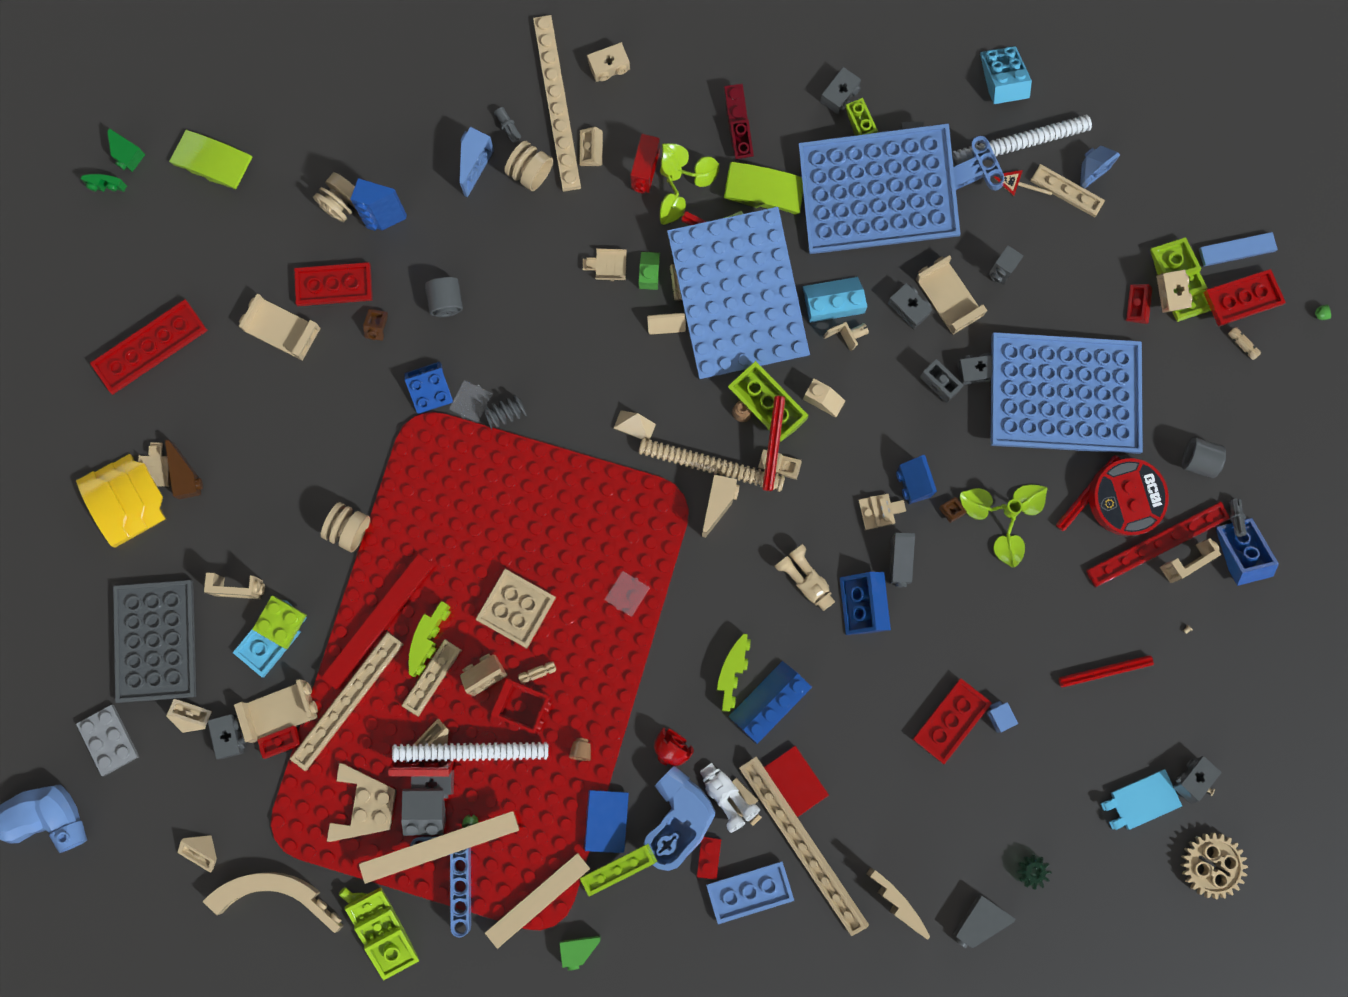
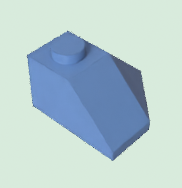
M1101 145L1097 149H1090L1085 154L1086 158L1082 162L1080 186L1085 189L1106 173L1119 158L1120 154Z

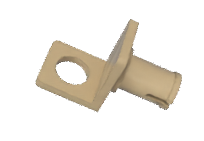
M845 322L827 330L823 337L825 339L840 332L849 350L852 351L858 345L856 339L867 335L869 331L868 328L864 329L866 327L865 323L850 329Z

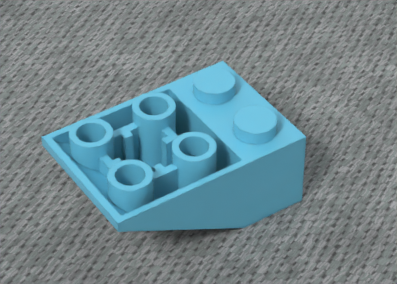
M1016 46L980 52L988 92L993 104L1030 98L1032 80Z

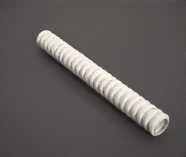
M1086 114L1083 117L1079 116L1072 120L1068 119L1067 122L1064 120L1061 123L1057 122L1056 125H1046L1045 128H1035L1034 131H1024L1023 134L1018 133V135L1013 134L1012 137H1002L1001 140H991L989 144L996 157L998 154L1003 155V153L1007 154L1009 151L1014 152V150L1018 151L1020 148L1025 149V147L1029 148L1031 145L1036 146V143L1039 145L1042 142L1047 143V140L1050 142L1053 139L1057 140L1058 137L1061 139L1064 136L1068 137L1069 135L1072 136L1080 132L1090 131L1092 122ZM980 143L979 146L975 145V148L977 150H983L985 146L984 144ZM969 146L968 149H958L957 152L952 151L954 166L974 158L971 150L972 146Z
M501 742L499 745L497 743H494V745H491V743H488V745H485V743H482V745L478 743L472 745V743H469V745H466V743H463V745H460V743H457V745H453V743L441 745L439 743L438 746H435V744H432V746H428V744H425V746H422V744H419V746H416V744H413V746H409V744L397 746V744H394L392 747L393 762H397V760H400V762H403V760H406V762H409V760L413 762L419 760V762L431 760L433 762L435 759H438V761H441V759H444V761H447V759H450V761H453V759H457V761H460V759H463V761H466V759H469V761H472V759L476 761L488 759L490 761L491 758H494V760H497V758H500V760L507 758V760H510V758H513V760H516V758H519V760H522V758H525V760H528V758L532 760L538 758V760H541V758H544L546 760L548 757L547 742H544V744H541V742H538V744H535V742L528 744V742H525V744H522V742H519V744H516V742H513V744Z

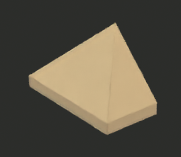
M620 411L614 429L639 439L646 438L649 441L656 424L638 413Z
M173 699L167 717L184 733L205 729L212 711Z
M437 719L414 744L416 746H419V744H422V746H425V744H428V746H432V744L438 746L439 743L444 745V743L448 742V729L441 720Z
M211 835L183 838L180 842L177 853L210 873L213 871L217 857Z

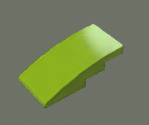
M185 130L169 162L174 166L187 169L193 174L205 177L211 182L237 189L253 157L217 140Z
M730 163L724 198L755 208L760 206L767 209L778 207L779 210L795 215L800 213L803 196L802 177L750 164Z
M1187 238L1151 248V255L1158 275L1185 270L1189 277L1188 289L1192 295V307L1172 311L1176 321L1179 322L1211 311L1203 294L1207 290V286L1200 274L1201 267Z
M381 887L345 906V911L364 944V950L383 980L419 962V958L398 916Z

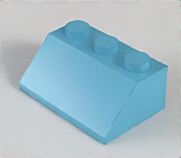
M858 277L803 286L810 323L864 314L867 309L864 289Z

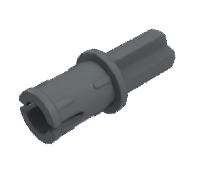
M504 107L495 110L494 115L502 125L501 129L505 130L512 142H518L521 139V135L514 125V120L510 119Z
M1232 499L1229 501L1231 510L1230 520L1233 521L1234 533L1237 537L1245 536L1247 533L1244 521L1246 515L1243 514L1242 501L1238 499L1237 503V499Z

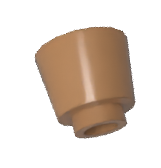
M741 401L737 402L732 408V415L739 422H746L753 415Z
M577 738L572 744L569 758L590 761L591 744L588 743V739Z

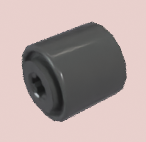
M437 278L425 283L429 313L432 316L449 317L463 310L459 280L457 278Z
M1193 437L1184 451L1182 469L1208 478H1215L1224 467L1226 449L1222 445Z

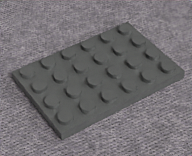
M193 581L113 586L115 703L196 697Z

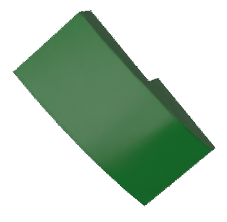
M89 174L81 177V180L86 184L85 187L95 192L97 190L104 192L106 187L115 192L117 190L124 192L127 187L121 179L109 175Z

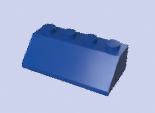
M358 178L350 200L366 228L374 231L376 229L384 230L406 219L407 214L395 189Z
M782 661L728 717L755 744H758L812 686Z

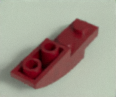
M743 84L724 86L726 111L735 159L754 157Z

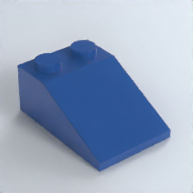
M1253 518L1244 520L1247 533L1241 537L1235 535L1233 523L1216 527L1228 570L1237 586L1273 577L1279 565Z

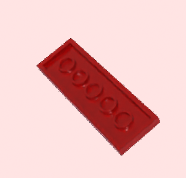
M185 299L90 364L108 391L113 395L208 330Z

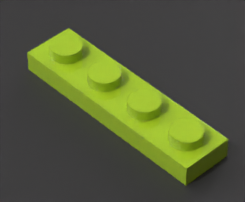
M646 844L581 877L580 880L588 896H591L655 864L657 859L649 844Z

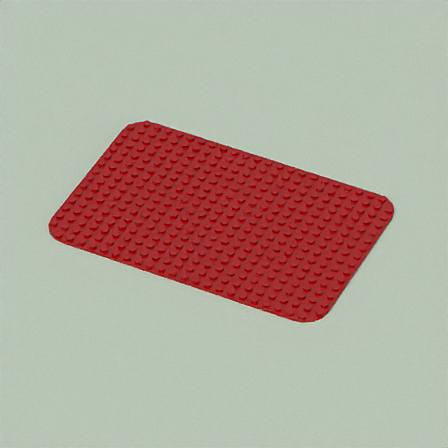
M427 412L413 417L403 425L396 437L370 515V524L368 529L365 530L312 689L311 698L317 705L318 712L316 714L318 718L300 725L298 731L300 742L302 743L387 632L404 645L307 771H304L290 760L298 747L292 749L273 806L271 818L273 836L281 849L298 860L363 879L359 864L410 847L411 842L415 838L442 836H403L402 791L403 789H411V776H388V769L393 761L392 747L394 744H397V746H400V744L412 746L439 719L448 729L447 745L451 743L453 745H457V743H460V745H463V743H466V745H469V743H472V745L476 743L482 745V743L494 745V743H497L499 745L501 742L507 744V742L513 744V742H516V744H519V742H522V744H525V742H528V744L532 742L544 744V742H547L548 757L546 760L544 758H541V760H538V758L534 760L528 758V760H525V758H522V760H519V758H516V760H513V758H510V760H507V758L503 760L491 758L490 761L488 759L484 761L482 759L478 761L472 759V761H469V759H466V761L454 759L452 770H454V794L444 798L446 812L444 835L462 829L463 819L469 814L471 817L475 815L479 820L478 823L514 811L519 826V831L471 847V913L499 921L577 853L587 862L590 851H584L588 792L589 790L608 791L687 528L689 509L685 496L674 483L653 474L496 428L491 430L489 426L444 413ZM419 553L434 565L433 569L339 689L336 690L321 677ZM505 569L556 597L528 648L521 646L476 620ZM442 601L450 606L449 611L451 612L445 621H441L438 626L440 628L435 638L431 637L430 641L436 644L434 647L436 648L435 653L444 640L452 643L462 651L418 717L401 706L420 678L419 675L416 677L409 675L411 643L423 615L426 614L432 617ZM487 654L496 655L508 676L475 696L467 694L460 677L464 673L463 669L471 664L473 666L479 664V659ZM427 658L426 662L424 663L426 667L428 666L432 658ZM554 662L555 672L551 674L546 673L545 676L533 681L529 680L525 684L520 683L518 678L520 673H527L528 670ZM506 678L551 697L550 701L553 702L549 713L545 712L542 720H545L541 731H537L536 734L491 716ZM513 687L502 715L533 727L544 700ZM577 738L588 739V743L591 744L590 761L569 758L572 744ZM339 763L346 764L396 789L390 830L327 842L330 823L351 825L357 784L337 781ZM432 778V782H428V786L433 788L437 786V782H434ZM450 855L371 881L451 906ZM458 860L456 868L459 871H463L466 867L465 862ZM580 878L522 928L543 930L555 926L564 919L575 901L581 882ZM459 880L456 883V888L459 891H464L466 885L463 881ZM458 901L456 908L465 911L466 905L464 902Z

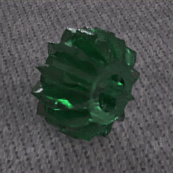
M1031 855V859L1025 856V864L1022 862L1018 863L1019 866L1023 867L1022 870H1016V873L1022 874L1018 880L1020 882L1025 881L1024 886L1027 888L1030 885L1034 890L1037 889V885L1043 888V880L1046 882L1050 881L1046 877V874H1052V871L1046 870L1050 864L1048 862L1043 863V857L1037 859L1036 855ZM1032 868L1037 869L1035 872L1036 876L1031 875L1033 872Z

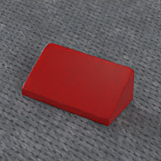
M1149 284L1130 285L1126 321L1142 324L1149 323L1152 287Z

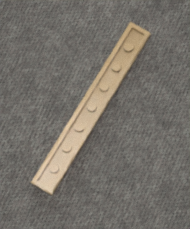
M388 632L385 634L291 756V761L304 771L308 770L404 645L402 642Z
M514 811L363 862L359 864L364 883H368L519 831V826Z

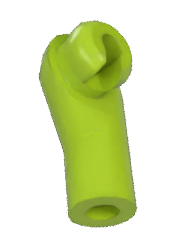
M346 887L339 892V896L349 904L366 895L365 893H352Z

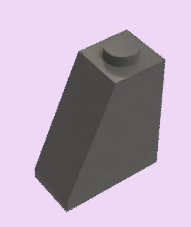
M895 533L890 538V584H895L897 588H905L907 584L912 583L915 533Z
M978 894L952 935L957 938L955 942L964 948L967 945L974 948L1014 923L1016 919Z

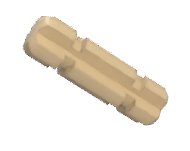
M672 264L670 265V272L672 274L674 300L679 301L682 298L675 266Z
M1237 327L1233 328L1228 335L1236 340L1235 343L1245 353H1249L1248 356L1251 359L1257 358L1261 351L1257 347L1254 348V344L1244 334L1241 335V331Z
M549 662L545 666L541 665L528 670L527 673H520L518 678L521 684H525L529 680L533 681L545 676L546 673L551 674L555 672L556 667L554 662Z

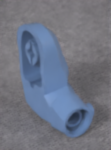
M675 766L655 785V788L665 801H669L671 810L666 814L661 824L646 836L643 843L644 845L649 844L657 859L653 866L666 871L676 869L681 865L685 858L700 844L715 817V809L709 798L696 784L689 780L690 778Z
M62 785L25 791L0 805V840L10 844L20 843L33 834L46 830L50 833L49 837L58 852L62 853L87 841L77 806Z

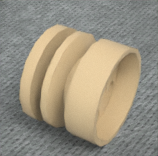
M523 141L510 155L504 172L506 175L512 176L515 181L521 179V185L530 191H535L547 178L553 165V158L543 151L537 153V147L531 146V143L528 141Z
M333 172L325 182L330 190L321 187L319 191L322 195L316 193L313 198L323 211L344 223L347 219L345 214L350 215L352 213L347 204L354 207L350 199L355 186L341 175Z
M338 502L325 519L321 530V538L329 539V542L333 544L339 540V547L352 553L362 542L365 530L368 529L370 524V517L359 511L352 515L351 507H346L345 504Z

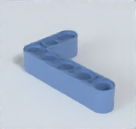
M422 836L415 838L411 842L410 846L416 845V843L419 840L425 842L427 840L439 836ZM471 847L450 854L451 932L459 938L464 937L471 930ZM458 860L465 862L466 867L463 871H459L456 868ZM461 880L465 883L466 888L464 891L457 890V881ZM458 901L465 903L466 909L464 912H459L456 909ZM458 922H463L466 925L465 932L457 931L456 924Z

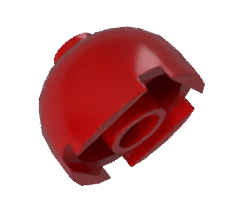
M663 728L654 743V749L658 756L657 759L665 766L668 764L671 766L684 764L692 756L694 749L691 745L688 748L685 744L687 740L672 729H668L666 732L665 728Z

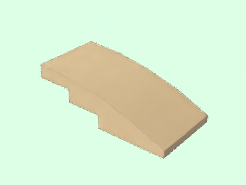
M870 868L866 875L882 886L877 893L893 904L889 912L928 940L930 937L929 933L905 897L880 873Z

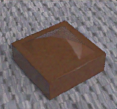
M956 497L939 507L950 523L967 512Z

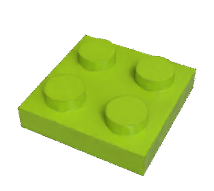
M271 596L252 630L284 649H288L307 615L276 596Z

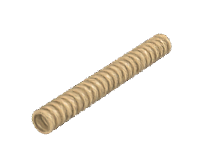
M643 438L639 447L640 455L644 453L645 456L651 455V458L655 456L657 459L662 458L663 461L665 459L668 462L674 461V464L680 463L681 466L685 464V467L691 466L692 469L696 467L697 470L703 469V472L707 470L708 473L714 472L715 475L717 473L720 476L726 475V477H732L733 479L737 478V481L743 480L744 483L748 481L749 484L755 483V486L759 484L760 487H763L765 471L762 472L761 469L755 470V467L753 469L750 466L744 467V464H741V466L738 463L732 464V461L727 462L725 459L721 461V458L715 459L714 456L710 458L709 455L703 456V453L699 455L698 452L692 453L691 450L689 452L686 449L680 450V447H669V444L665 446L662 442L658 444V441L652 442L650 439L647 441L646 438ZM776 473L773 490L778 489V492L782 491L785 477L784 475L778 476L779 474Z

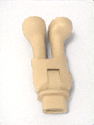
M802 544L790 553L789 556L807 575L805 579L795 568L788 556L774 567L778 571H785L790 575L806 598L815 606L819 605L825 611L835 601L830 596L832 593L829 591V585L826 580L820 577L807 562L804 556L806 548Z

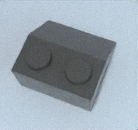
M443 788L403 789V836L444 835L446 812Z

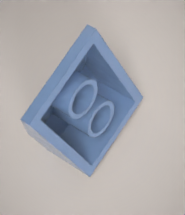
M472 127L469 128L468 132L465 131L461 138L460 185L466 197L469 196L494 152L490 136Z

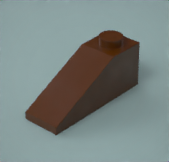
M166 440L165 445L173 497L184 499L200 496L201 489H203L201 478H199L176 445L170 440Z

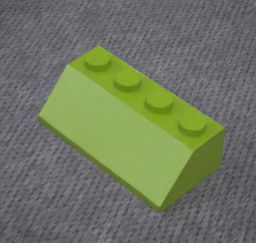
M756 361L728 386L769 431L774 397H785L780 442L794 433L808 419L809 415Z

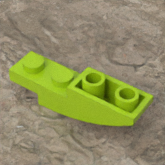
M863 98L846 104L847 114L855 136L877 133L878 130Z
M442 601L432 617L426 614L423 615L414 633L409 653V675L412 677L422 674L426 667L424 663L427 658L431 659L436 651V648H434L436 644L430 641L431 637H436L440 630L438 626L442 620L445 621L451 612L449 611L450 606Z
M743 634L735 643L721 669L716 691H724L722 711L730 712V708L735 707L736 697L732 696L733 688L737 689L738 677H735V673L743 674V670H747L748 659L745 658V652L750 650L751 639H747L748 634Z

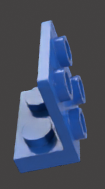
M441 362L404 373L406 385L418 414L453 402Z

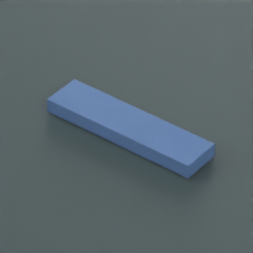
M1273 232L1199 248L1204 267L1278 250Z

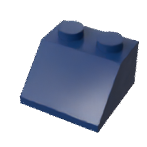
M925 455L907 461L897 468V479L903 484L902 494L909 504L931 498L937 492Z

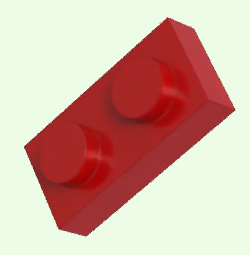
M291 726L257 739L262 758L264 759L301 745L296 726Z
M703 837L700 846L697 877L717 880L721 839Z

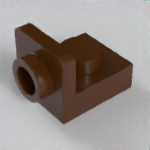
M373 309L368 310L363 324L365 338L383 341V330L388 318L387 312Z

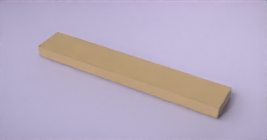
M577 853L485 932V934L498 949L591 868Z

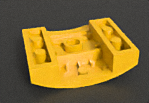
M131 454L76 480L90 514L108 543L114 548L166 519L160 509L163 496L146 464L134 461Z

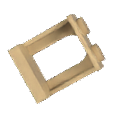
M1211 538L1196 544V547L1202 554L1201 557L1184 567L1177 558L1165 563L1160 568L1170 583L1181 580L1220 556L1218 544L1212 541Z
M206 573L204 592L212 596L261 599V595L265 592L263 580L255 576H250L249 588L224 587V577L215 573Z

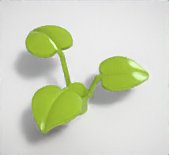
M662 144L660 173L668 178L667 182L672 187L675 195L672 193L667 194L661 203V224L665 225L678 220L686 208L685 199L678 197L679 192L672 181L678 180L681 174L695 177L694 183L699 187L710 185L716 179L720 167L714 158L709 156L700 158L695 165V173H691L681 168L688 162V151L678 144Z
M1040 485L1022 486L1014 492L1013 499L1006 505L1002 504L991 508L993 504L992 496L988 491L980 488L961 492L960 502L967 511L966 513L977 520L985 519L988 516V511L1003 509L1004 514L1011 518L1006 534L1007 537H999L995 541L993 549L999 560L1010 567H1016L1024 557L1025 544L1018 535L1010 537L1014 521L1021 511L1026 515H1037L1043 510L1047 487Z

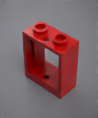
M641 134L631 172V189L638 193L650 192L660 154V138Z
M506 678L491 716L536 734L537 731L542 730L545 722L542 718L545 712L549 713L553 702L550 701L551 697ZM513 687L544 700L533 727L502 715Z

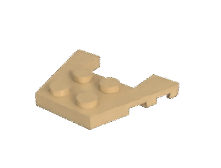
M339 763L337 781L357 784L351 825L330 823L327 842L390 830L396 789L346 764Z

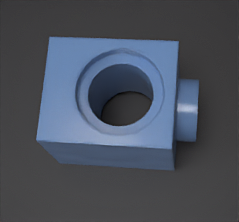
M1001 701L990 705L991 709L986 711L997 733L1018 724L1008 702L1002 704Z

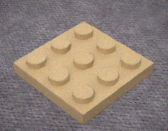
M505 569L476 620L521 646L528 648L556 597Z

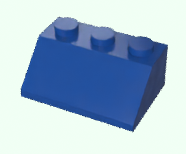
M867 572L840 577L846 635L891 630L884 572Z

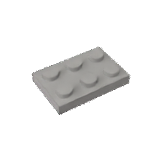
M110 705L76 724L101 776H105L139 758L114 705Z

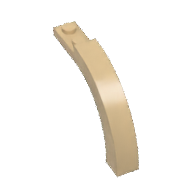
M262 872L236 878L217 888L203 901L216 915H219L236 900L247 894L258 891L280 892L300 901L334 933L344 926L338 914L329 912L326 909L328 906L321 899H315L320 893L319 890L302 879L284 873Z

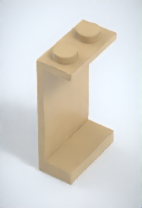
M949 255L946 258L943 256L934 261L933 266L929 268L926 266L918 271L919 274L916 282L952 335L983 317L987 309L984 305L979 307L950 265L949 262L952 258Z
M257 294L255 298L250 300L249 309L246 314L241 316L239 327L244 332L303 361L321 328L317 323L311 320L308 322L264 300L261 295Z
M299 679L296 680L297 684L249 703L240 702L235 704L234 707L245 742L254 743L262 737L318 718L316 714L318 712L317 705L312 701L310 695L312 693L310 684Z

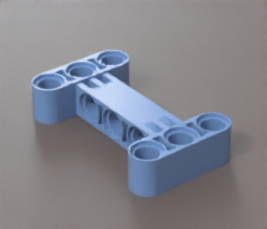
M984 136L974 138L971 147L974 158L953 167L955 188L957 190L984 178L989 189L999 190L1004 183V174L994 152ZM978 143L984 144L985 148L983 150H977L975 148V145H977ZM990 160L993 164L990 167H985L983 162ZM996 176L999 177L1001 181L997 184H993L990 181V179Z

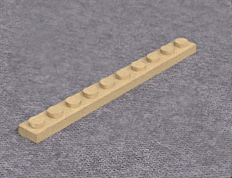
M551 15L536 17L533 20L563 192L581 189Z
M754 757L742 765L739 769L850 935L853 936L869 926L868 922L758 758Z

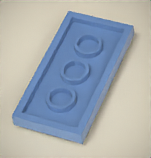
M782 861L706 884L718 924L794 901Z

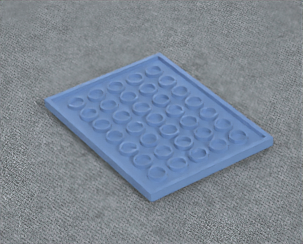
M949 124L799 143L810 254L960 236Z
M778 207L667 230L699 379L745 370L755 361L760 366L810 355Z
M1010 333L992 334L991 446L1132 454L1143 453L1141 341Z

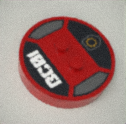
M1121 459L1105 465L1093 478L1089 490V504L1095 519L1106 530L1117 535H1140L1152 530L1161 522L1168 507V488L1163 476L1154 466L1140 459Z

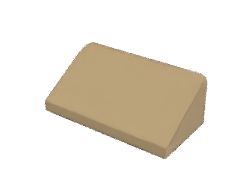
M591 127L580 130V166L602 165L603 132L599 128Z
M685 313L647 316L649 334L686 331Z

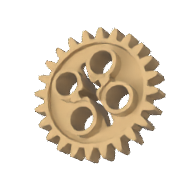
M1211 833L1210 837L1208 834H1203V840L1196 836L1197 843L1190 841L1189 844L1192 848H1184L1188 855L1181 856L1186 860V863L1181 864V866L1186 867L1182 874L1189 876L1185 882H1192L1190 888L1197 889V894L1202 895L1204 893L1206 898H1210L1211 894L1213 899H1218L1219 895L1225 899L1226 893L1234 895L1232 889L1239 891L1240 889L1237 884L1245 883L1241 876H1247L1246 873L1242 872L1243 869L1248 868L1247 865L1242 864L1247 858L1240 857L1243 850H1236L1238 843L1234 842L1231 844L1232 838L1230 837L1224 840L1223 834H1219L1218 837L1216 833ZM1209 847H1212L1214 852L1211 857L1207 855ZM1199 856H1202L1209 862H1214L1215 866L1229 872L1230 875L1227 876L1222 871L1214 869L1212 865L1200 860ZM1229 857L1231 865L1227 868L1224 862ZM1200 864L1204 866L1202 874H1199L1197 871ZM1217 875H1220L1222 879L1219 885L1215 882Z

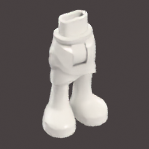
M713 763L700 771L704 778L703 782L705 783V790L708 795L715 799L729 819L727 829L730 833L740 829L745 825V822L728 802L729 798L736 804L746 821H750L759 813V807L745 802L730 778L720 769H716Z

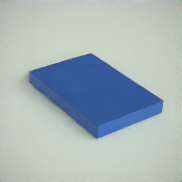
M589 790L584 851L624 853L628 792Z

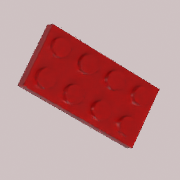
M369 262L294 268L297 306L373 301L371 264Z
M1271 269L1203 292L1218 327L1286 303Z
M960 678L912 740L944 765L992 702Z

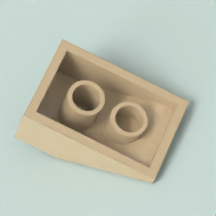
M714 475L702 537H707L732 505L733 499L737 500L740 485H736L737 479Z
M487 654L479 659V664L475 666L471 664L463 669L464 673L460 677L467 694L475 696L508 676L496 655Z

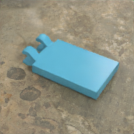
M251 630L233 653L258 675L265 677L287 649ZM298 630V632L296 633V635H295L294 639L292 640L291 644L294 642V640H295V639L298 637V635L301 633L300 630Z
M1165 769L1110 792L1112 799L1100 803L1103 811L1116 808L1120 816L1109 822L1112 830H1117L1124 825L1127 830H1130L1182 807Z

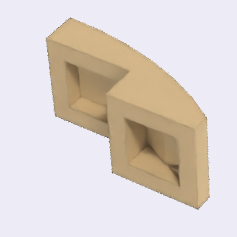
M763 449L758 466L759 469L765 470L767 450ZM778 453L776 473L797 480L802 461Z

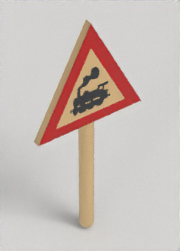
M1023 170L1003 173V187L1013 196L1017 186L1052 195L1051 191L1019 182ZM994 176L998 182L1001 181L999 177Z

